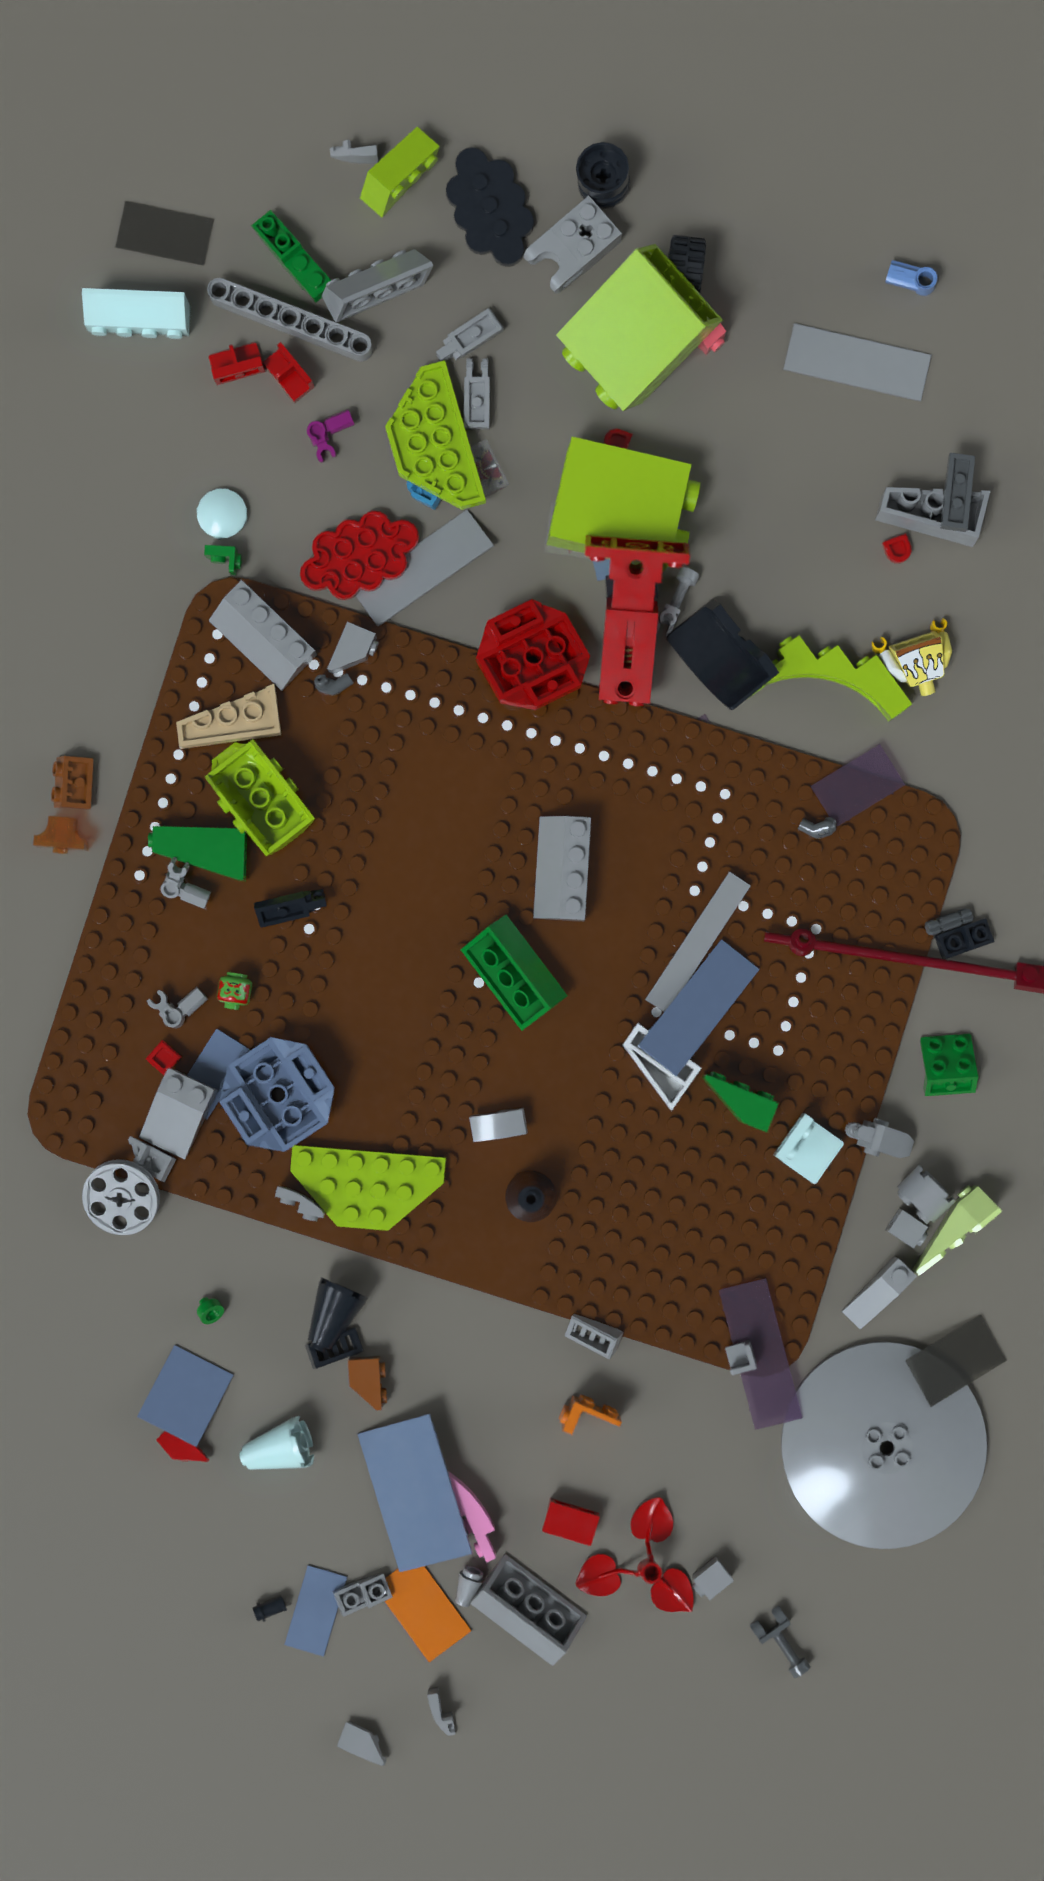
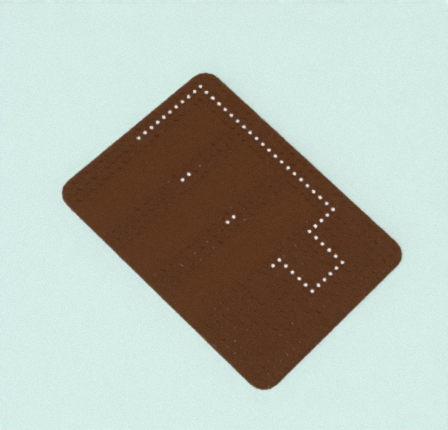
M228 577L209 583L195 594L185 612L34 1079L27 1113L34 1136L46 1150L60 1158L94 1169L104 1162L111 1160L134 1162L133 1148L128 1140L131 1136L176 1159L165 1182L154 1178L160 1190L571 1320L573 1314H577L624 1332L623 1337L723 1369L730 1370L731 1368L725 1346L750 1340L757 1369L739 1374L766 1377L783 1372L799 1359L808 1342L865 1159V1147L857 1145L858 1139L847 1136L845 1127L851 1122L862 1125L864 1120L873 1122L874 1118L878 1117L924 966L814 949L807 956H798L790 950L788 945L764 942L765 932L792 935L798 929H807L813 933L816 940L927 957L934 935L927 934L925 923L940 917L959 855L961 835L953 813L942 800L916 788L645 703L644 706H632L629 702L619 701L618 704L604 703V700H599V689L582 684L580 689L537 710L501 704L476 662L477 650L388 622H384L377 627L371 617L251 579ZM242 580L303 638L317 654L283 691L275 685L281 735L253 739L269 760L275 758L283 770L280 774L284 780L290 778L299 789L295 794L315 819L301 835L281 850L269 856L262 852L247 833L246 882L189 865L183 883L187 884L188 882L211 892L206 907L203 909L181 900L179 896L167 898L162 894L161 885L169 872L168 865L171 859L152 852V848L148 847V833L153 832V826L237 828L232 822L236 818L231 811L227 814L217 803L220 797L205 778L211 772L212 760L234 742L180 749L176 722L206 710L210 711L220 707L223 703L238 700L246 694L258 692L274 684L209 622V619L223 598ZM347 622L376 634V641L379 644L374 656L369 655L367 661L335 674L328 671V665ZM347 673L354 683L339 694L332 696L319 692L315 687L314 679L322 674L327 678L337 680ZM252 739L235 742L240 744H247ZM573 816L591 818L584 922L533 918L540 817ZM826 817H832L837 822L836 831L832 835L821 839H815L797 829L803 818L814 824L824 821ZM179 861L175 862L178 868H183L185 863ZM731 872L751 886L692 976L721 939L755 965L759 971L690 1058V1061L701 1069L674 1108L670 1110L622 1044L636 1024L649 1030L664 1013L645 999L727 874ZM324 890L327 906L315 909V911L310 913L309 917L263 928L260 927L254 909L255 902L301 891ZM504 915L509 917L568 995L523 1031L517 1026L461 951L465 945ZM799 938L801 942H803V943H806V942H807L806 939H804V938ZM227 972L247 975V979L252 982L250 1002L247 1005H240L239 1010L224 1008L225 1003L217 999L219 979L222 976H226ZM195 987H198L208 998L190 1016H185L184 1024L179 1028H171L165 1025L159 1015L160 1011L151 1008L147 1002L148 999H151L155 1004H159L161 996L157 991L161 990L167 995L168 1003H172L177 1008L178 1003ZM216 1029L250 1050L271 1037L306 1044L335 1089L328 1124L296 1145L446 1157L444 1184L388 1231L338 1227L326 1213L324 1218L318 1217V1221L304 1219L303 1214L298 1213L300 1202H295V1206L280 1203L281 1198L275 1197L277 1186L280 1185L298 1191L316 1202L290 1171L292 1147L282 1152L247 1145L220 1102H218L208 1120H204L186 1159L139 1138L156 1092L164 1077L145 1059L164 1040L182 1056L173 1068L187 1075ZM710 1071L725 1076V1082L733 1085L734 1081H738L750 1086L749 1092L757 1094V1091H763L775 1096L773 1101L779 1104L768 1132L739 1122L701 1078L702 1075H709ZM281 1087L274 1088L272 1098L277 1102H281L285 1098V1091ZM524 1108L527 1134L473 1142L470 1116L496 1113L500 1110ZM802 1113L811 1117L814 1122L844 1143L816 1184H813L773 1156ZM122 1168L115 1169L116 1176L128 1178L126 1170ZM525 1171H536L544 1174L552 1181L556 1190V1204L552 1212L546 1218L537 1222H525L516 1218L509 1211L505 1200L509 1182L516 1175ZM533 1194L526 1197V1202L529 1204L535 1203L536 1197Z

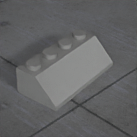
M415 249L409 252L402 250L393 255L392 259L385 262L383 259L378 260L364 271L357 269L351 272L345 279L340 280L336 278L326 284L322 298L335 323L423 286L433 268V264Z
M242 580L223 598L209 619V622L281 691L317 656L315 650Z
M573 816L540 817L534 919L585 921L591 818Z
M506 1554L491 1571L470 1603L552 1666L567 1652L587 1615Z

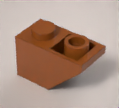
M380 1356L349 1358V1386L376 1411L382 1410L383 1404L387 1403V1388H382L381 1378H386L385 1362H380Z

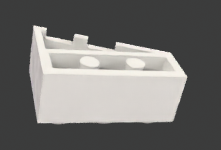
M636 1024L622 1045L667 1107L672 1110L701 1068L689 1060L679 1074L674 1076L638 1047L649 1031Z

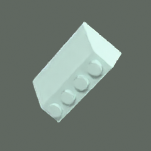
M82 288L84 324L88 332H91L93 335L105 336L107 332L117 333L121 337H130L132 334H142L146 338L167 335L171 339H181L182 336H189L190 304L184 292Z

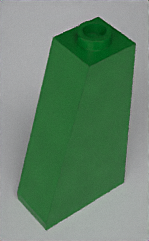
M153 826V832L148 833V847L152 848L153 853L170 859L175 857L177 858L176 861L188 862L189 865L246 882V831L241 833L237 828Z

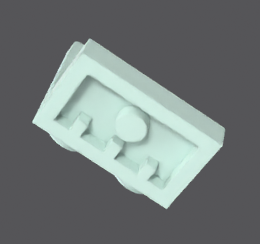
M802 1113L773 1156L813 1184H816L844 1143L814 1122L811 1117Z

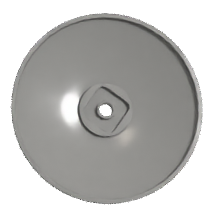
M887 1341L868 1342L834 1353L812 1369L796 1389L784 1417L781 1435V1454L786 1477L794 1495L809 1516L821 1527L840 1539L855 1545L868 1548L893 1549L911 1546L934 1537L949 1527L965 1511L977 1492L983 1477L987 1455V1435L984 1419L973 1393L959 1374L949 1365L931 1353L912 1345ZM883 1441H891L894 1448L890 1454L884 1455L880 1452V1445Z

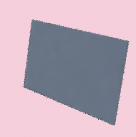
M427 1414L358 1433L357 1435L399 1572L473 1554L431 1415Z

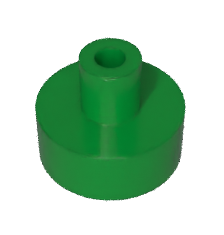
M204 1297L199 1301L200 1306L197 1309V1315L203 1324H212L218 1321L224 1314V1308L218 1299Z

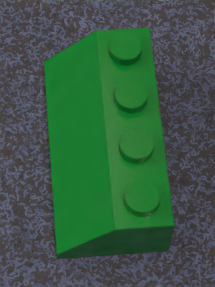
M504 915L488 926L461 949L462 953L521 1031L568 996L507 915Z

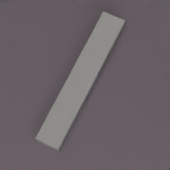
M731 872L727 874L646 997V1001L665 1012L684 988L751 885Z

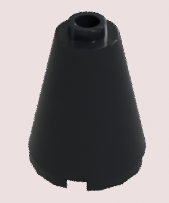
M525 1171L516 1175L509 1182L505 1200L509 1211L516 1218L525 1222H537L546 1218L552 1212L556 1204V1190L552 1181L544 1174L536 1171ZM533 1194L536 1197L534 1204L526 1202L528 1195Z
M321 1277L308 1340L312 1342L311 1347L325 1352L326 1348L331 1350L362 1309L368 1297Z

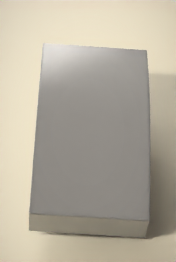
M524 1108L500 1110L496 1113L476 1114L469 1117L473 1142L508 1138L528 1133Z
M277 1186L275 1197L281 1198L280 1203L295 1206V1202H300L298 1213H302L304 1219L318 1221V1217H325V1211L309 1197L290 1188Z
M383 1573L367 1577L332 1591L343 1617L364 1607L370 1608L392 1598Z

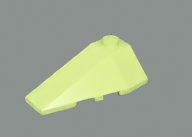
M967 1185L957 1194L959 1198L951 1206L912 1270L915 1274H922L946 1255L945 1250L948 1247L953 1249L962 1244L966 1238V1233L978 1232L1002 1212L978 1186L970 1187Z

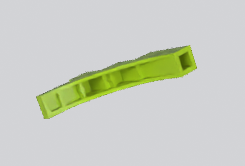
M800 635L794 639L792 636H789L779 644L781 649L776 654L781 661L778 662L777 659L772 661L779 673L759 689L761 690L768 684L792 678H818L833 681L847 686L867 698L878 708L888 722L912 705L877 655L871 659L867 655L855 664L858 667L855 669L837 645L833 649L830 646L823 649L817 654L819 657L817 660Z

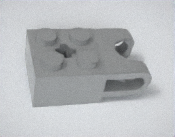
M587 196L526 249L524 258L531 265H535L545 258L556 261L560 268L552 276L550 288L554 293H560L621 243L622 233L590 196ZM581 233H590V237L586 235L581 237Z

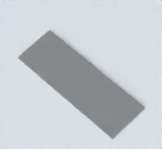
M794 323L783 370L921 402L931 355L916 352L912 349L908 350Z
M466 510L419 542L414 550L405 554L407 567L401 577L394 580L384 579L381 586L375 591L368 592L360 589L356 597L377 627H379L494 547V545L469 511Z

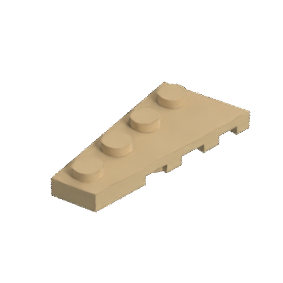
M275 684L269 685L266 689L246 694L238 700L223 703L220 707L210 711L206 710L176 722L180 749L281 735Z

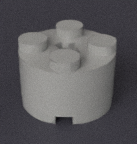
M919 1164L897 1186L900 1189L897 1193L908 1206L912 1203L917 1208L916 1214L926 1224L930 1221L934 1223L956 1200L953 1196L949 1199L947 1198L949 1196L946 1193L947 1190L927 1170L921 1173L923 1167Z

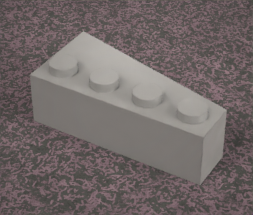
M886 487L881 496L875 520L973 547L979 538L990 491L981 490V492L971 493L968 529L966 532L940 529L944 499L943 489L920 490L919 488Z

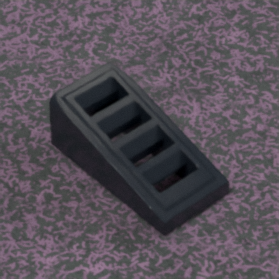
M356 1327L346 1330L339 1340L344 1353L339 1354L335 1344L331 1349L334 1357H329L326 1348L325 1352L321 1351L324 1360L319 1361L316 1349L311 1347L312 1343L306 1344L305 1347L312 1368L317 1369L364 1352ZM348 1335L354 1348L349 1351L345 1336Z

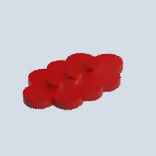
M380 511L367 512L359 522L351 519L344 520L338 525L335 532L325 531L315 537L312 543L314 557L303 563L300 570L301 581L305 587L312 591H321L328 588L331 594L339 600L352 599L360 589L368 592L375 591L381 586L384 579L394 580L404 574L407 567L405 554L411 552L417 546L419 541L418 530L413 523L407 520H398L391 523L389 518Z

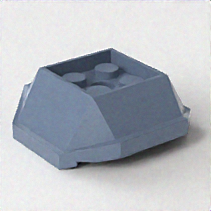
M271 1037L228 1065L219 1102L247 1145L285 1152L328 1124L335 1087L306 1044ZM276 1087H281L285 1091V1098L281 1102H277L272 1098V1091Z

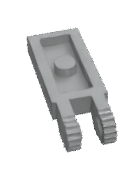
M467 359L466 377H464L465 429H489L490 377H488V359H482V377H472L474 362L472 359Z

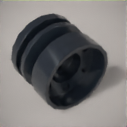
M606 142L592 144L583 150L576 164L580 195L583 199L590 196L601 209L615 207L625 199L630 188V172L626 155L616 145ZM602 177L607 178L606 183H601Z

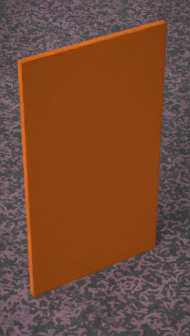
M425 1566L399 1572V1569H396L385 1577L392 1598L386 1600L385 1603L428 1662H431L472 1631Z

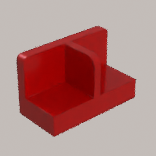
M280 342L277 344L278 350L264 360L263 365L292 401L296 403L310 392L314 385L311 378Z
M257 343L234 348L233 344L229 345V350L209 355L211 371L216 385L265 372Z
M550 1498L542 1531L591 1546L600 1514L593 1510Z

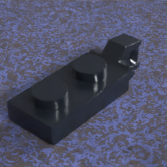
M323 889L301 891L254 903V909L261 928L309 917L310 913L315 911V909L327 906Z

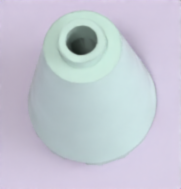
M299 1416L292 1417L244 1444L242 1451H240V1460L243 1466H247L249 1470L307 1468L313 1465L314 1454L310 1455L309 1448L313 1447V1441L305 1421H298Z

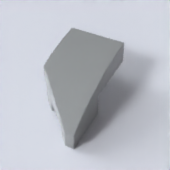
M350 140L343 141V146L330 148L331 157L341 161L358 164L378 163L376 145L351 148Z
M130 1136L128 1140L133 1148L134 1163L145 1168L154 1178L165 1182L176 1159Z

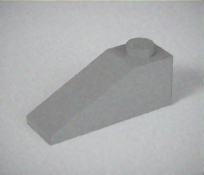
M894 1256L842 1312L859 1329H862L899 1296L917 1276L899 1258Z

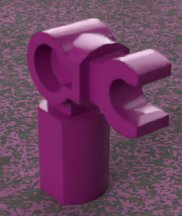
M348 409L325 418L326 421L323 423L313 421L307 426V435L313 447L317 446L318 448L316 456L320 463L324 462L322 458L324 451H329L333 458L336 457L334 448L327 444L329 441L327 433L331 432L332 435L355 425Z

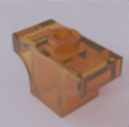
M48 816L46 830L39 835H34L33 845L41 848H53L52 853L68 854V850L88 851L89 841L79 836L77 819Z

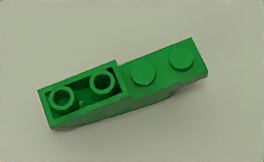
M269 210L251 225L295 282L317 303L322 299L326 284L331 279L303 249L301 243L278 217Z

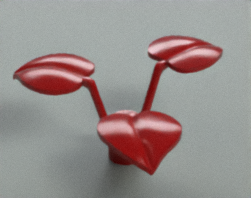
M655 1497L649 1499L635 1510L630 1522L633 1536L638 1539H645L647 1559H643L635 1571L623 1568L616 1569V1564L612 1557L605 1554H595L584 1562L575 1582L576 1587L589 1595L608 1596L616 1592L621 1585L618 1573L634 1575L635 1577L641 1576L645 1582L653 1584L650 1595L653 1604L657 1608L666 1612H692L694 1597L688 1577L676 1568H668L662 1575L660 1566L654 1561L650 1540L653 1542L666 1540L673 1530V1518L662 1498Z

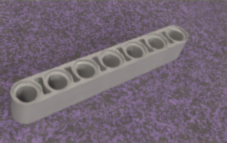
M215 278L208 284L207 291L212 303L220 308L356 361H366L372 355L371 340L362 332L223 278ZM218 288L226 289V293L222 297L214 296V292ZM241 297L250 299L246 306L237 305V301ZM265 306L273 308L272 313L269 315H262L260 312ZM294 315L297 317L295 323L290 325L284 323V319L287 316ZM310 325H319L320 330L317 333L311 334L307 331ZM339 333L344 338L341 342L334 343L331 341L332 335ZM357 343L367 344L366 350L363 352L354 350Z

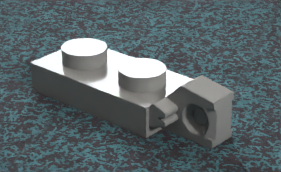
M488 308L449 333L448 337L443 340L445 346L436 351V356L440 361L445 360V362L452 357L455 360L463 358L501 333L504 328L491 309Z

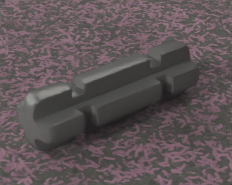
M965 908L957 913L953 912L936 920H930L925 923L926 932L928 935H935L941 931L958 927L962 923L972 922V911Z

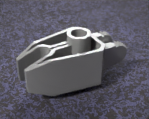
M874 1118L873 1122L864 1120L863 1125L851 1122L845 1127L847 1136L858 1139L857 1145L865 1147V1153L879 1157L880 1152L898 1158L908 1157L914 1144V1140L907 1133L889 1128V1122Z

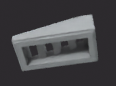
M573 1314L565 1337L610 1359L617 1351L624 1332ZM578 1325L582 1326L580 1333L576 1332ZM588 1330L591 1331L590 1337L586 1336ZM597 1335L601 1336L600 1340L596 1339Z

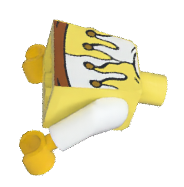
M944 618L941 620L942 628L936 627L933 620L930 625V633L890 645V650H886L887 641L884 637H880L881 642L884 644L883 647H875L873 641L871 644L872 650L880 654L879 658L889 673L899 682H905L910 687L918 685L921 696H928L936 692L933 680L944 676V669L948 667L951 658L952 647L948 633L944 631L947 627V621Z

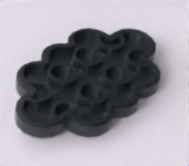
M472 147L466 148L456 157L455 167L458 175L451 178L446 186L447 200L455 207V224L461 230L466 231L465 240L470 251L479 255L491 253L494 260L501 266H514L520 262L524 254L522 239L529 236L534 225L533 215L529 209L524 207L525 192L521 186L513 183L514 172L509 163L499 159L488 162L487 157L481 150Z

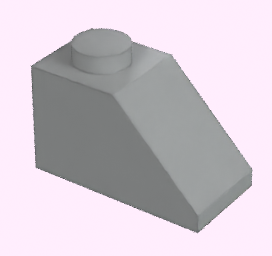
M347 622L328 665V671L335 674L367 661L369 655L374 656L379 644L376 641V634Z

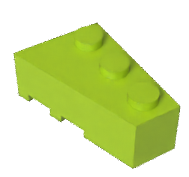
M416 127L367 172L360 199L383 218L404 193L419 180L426 169L430 170L438 160L436 156L440 146L419 127Z

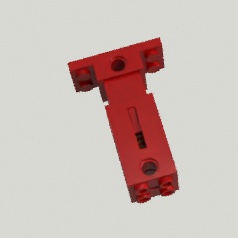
M586 535L585 556L590 557L592 561H605V558H610L609 579H614L612 598H606L599 700H604L603 702L607 704H618L619 701L629 702L632 706H644V703L650 704L658 621V601H654L655 583H661L663 563H668V566L675 568L683 567V564L689 565V543ZM633 560L641 561V563L638 565H634L630 562ZM627 681V682H630V683H628V684H623V683H621V682Z

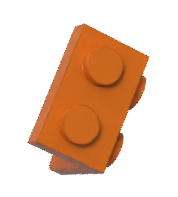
M580 1394L579 1398L572 1396L569 1406L564 1404L559 1415L562 1431L571 1435L582 1411L619 1427L622 1424L617 1409L605 1404L601 1408L595 1405L592 1398Z

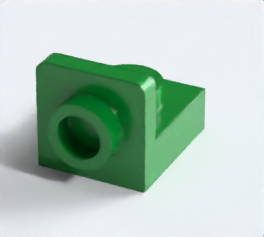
M205 545L204 555L207 559H210L211 563L225 564L226 560H229V573L231 575H236L237 569H241L242 555L238 554L236 547Z

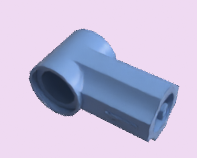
M892 260L885 283L913 290L921 296H927L935 289L937 274L930 267L919 268ZM928 277L932 284L923 286L919 283L918 279Z

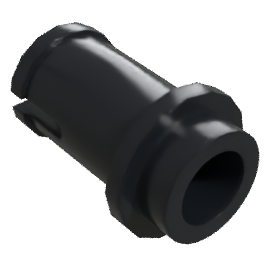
M282 1595L261 1604L257 1602V1605L252 1607L258 1622L261 1620L266 1622V1618L287 1611Z

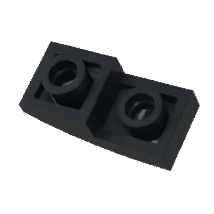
M986 918L934 936L942 959H948L995 942Z

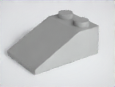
M168 1068L156 1092L139 1138L186 1159L218 1093V1089L174 1068Z

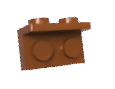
M57 757L52 768L53 776H55V787L51 791V800L54 802V808L91 809L94 758Z

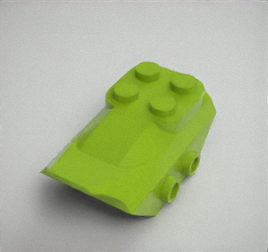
M253 739L247 744L234 742L212 760L211 772L205 778L220 797L217 803L226 814L231 811L236 818L232 822L241 833L246 831L262 852L269 856L281 850L301 835L315 818L295 794L299 789L290 778L284 780L280 772L283 769L275 758L269 760Z

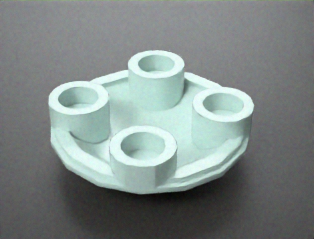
M215 489L208 492L200 500L197 507V519L200 527L208 535L216 539L228 538L236 535L247 522V508L243 499L236 492L229 489Z

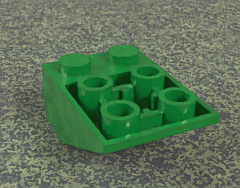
M710 1071L709 1075H702L701 1078L739 1122L768 1132L779 1104L773 1101L775 1096L763 1091H757V1094L749 1092L750 1086L738 1081H734L733 1085L725 1082V1076Z

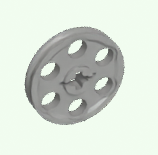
M111 1160L96 1167L89 1175L83 1186L82 1201L88 1217L99 1228L116 1235H130L143 1230L151 1223L159 1208L160 1193L156 1181L145 1168L128 1160ZM122 1168L126 1170L128 1178L119 1179L115 1174V1169ZM93 1179H103L106 1183V1188L99 1189L95 1187ZM137 1183H146L149 1186V1192L145 1194L139 1192L136 1187ZM118 1193H122V1197L126 1198L124 1202H120V1198L116 1197ZM97 1201L103 1203L106 1208L105 1212L95 1211L93 1203ZM136 1207H146L149 1211V1216H139L136 1212ZM123 1216L127 1220V1225L123 1227L118 1226L114 1221V1217Z

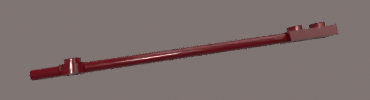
M798 929L792 935L765 932L764 942L788 945L790 950L798 956H807L813 949L1014 980V989L1044 994V966L1017 962L1015 970L816 940L813 933L807 929ZM799 938H804L807 942L803 943Z

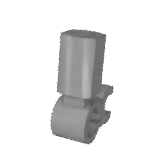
M173 857L168 865L169 872L161 885L162 894L167 898L179 896L181 900L204 909L211 892L188 882L187 884L183 883L184 876L189 869V863L186 862L183 868H178L175 864L177 858Z
M195 987L178 1003L177 1008L172 1003H168L167 995L161 990L157 991L161 996L159 1004H155L151 999H148L147 1002L151 1008L160 1011L159 1015L165 1025L171 1028H179L184 1024L185 1016H190L208 998L198 987Z

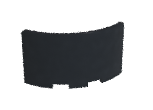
M710 600L668 634L666 639L700 682L729 710H734L774 678L779 671L765 652L759 649L750 639L746 641L742 636L738 635L741 629L731 619L722 605L714 600Z

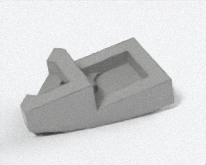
M439 1688L428 1689V1701L435 1722L448 1736L455 1735L453 1713H442Z
M351 1721L346 1722L337 1747L382 1766L386 1764V1758L382 1756L378 1745V1735L373 1736L371 1731Z

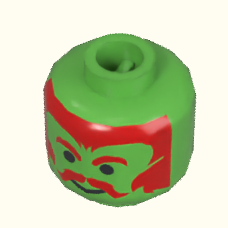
M227 972L226 976H222L219 979L218 1001L225 1003L224 1008L239 1010L240 1005H247L250 1002L252 982L247 979V975Z

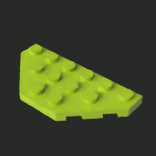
M444 360L421 366L411 386L400 400L393 416L390 417L385 425L398 475L461 510L486 504L446 362Z
M294 1145L292 1147L290 1171L336 1226L388 1231L444 1184L446 1157Z

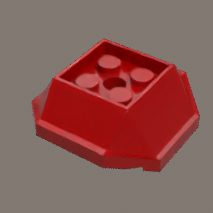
M533 599L487 620L476 656L477 664L501 704L537 710L580 689L590 659L589 652L567 614L555 608L542 605L541 602ZM533 656L536 657L539 660V662L530 663L527 661L526 658Z

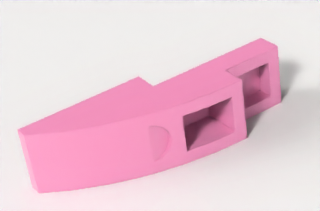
M448 1471L461 1516H466V1519L463 1520L466 1530L469 1534L473 1533L477 1540L474 1543V1547L479 1558L484 1556L486 1562H489L496 1558V1552L488 1537V1533L495 1530V1525L487 1510L472 1490Z

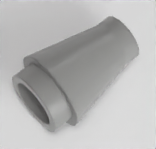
M464 1566V1569L459 1572L457 1596L455 1599L458 1605L469 1607L473 1597L484 1581L482 1578L483 1572L473 1566Z

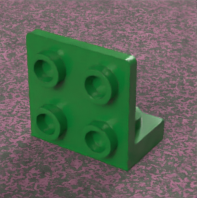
M957 1034L921 1037L920 1046L925 1070L924 1095L938 1096L976 1093L978 1071L971 1035Z

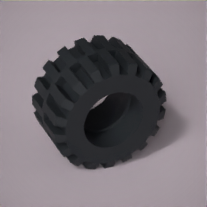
M674 235L670 242L668 258L700 293L706 254L705 238Z

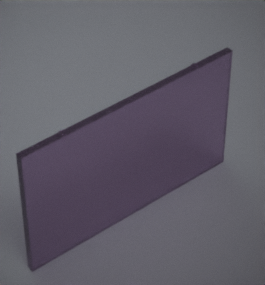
M879 744L818 781L811 788L828 816L836 820V827L886 796L893 794V792L905 784Z

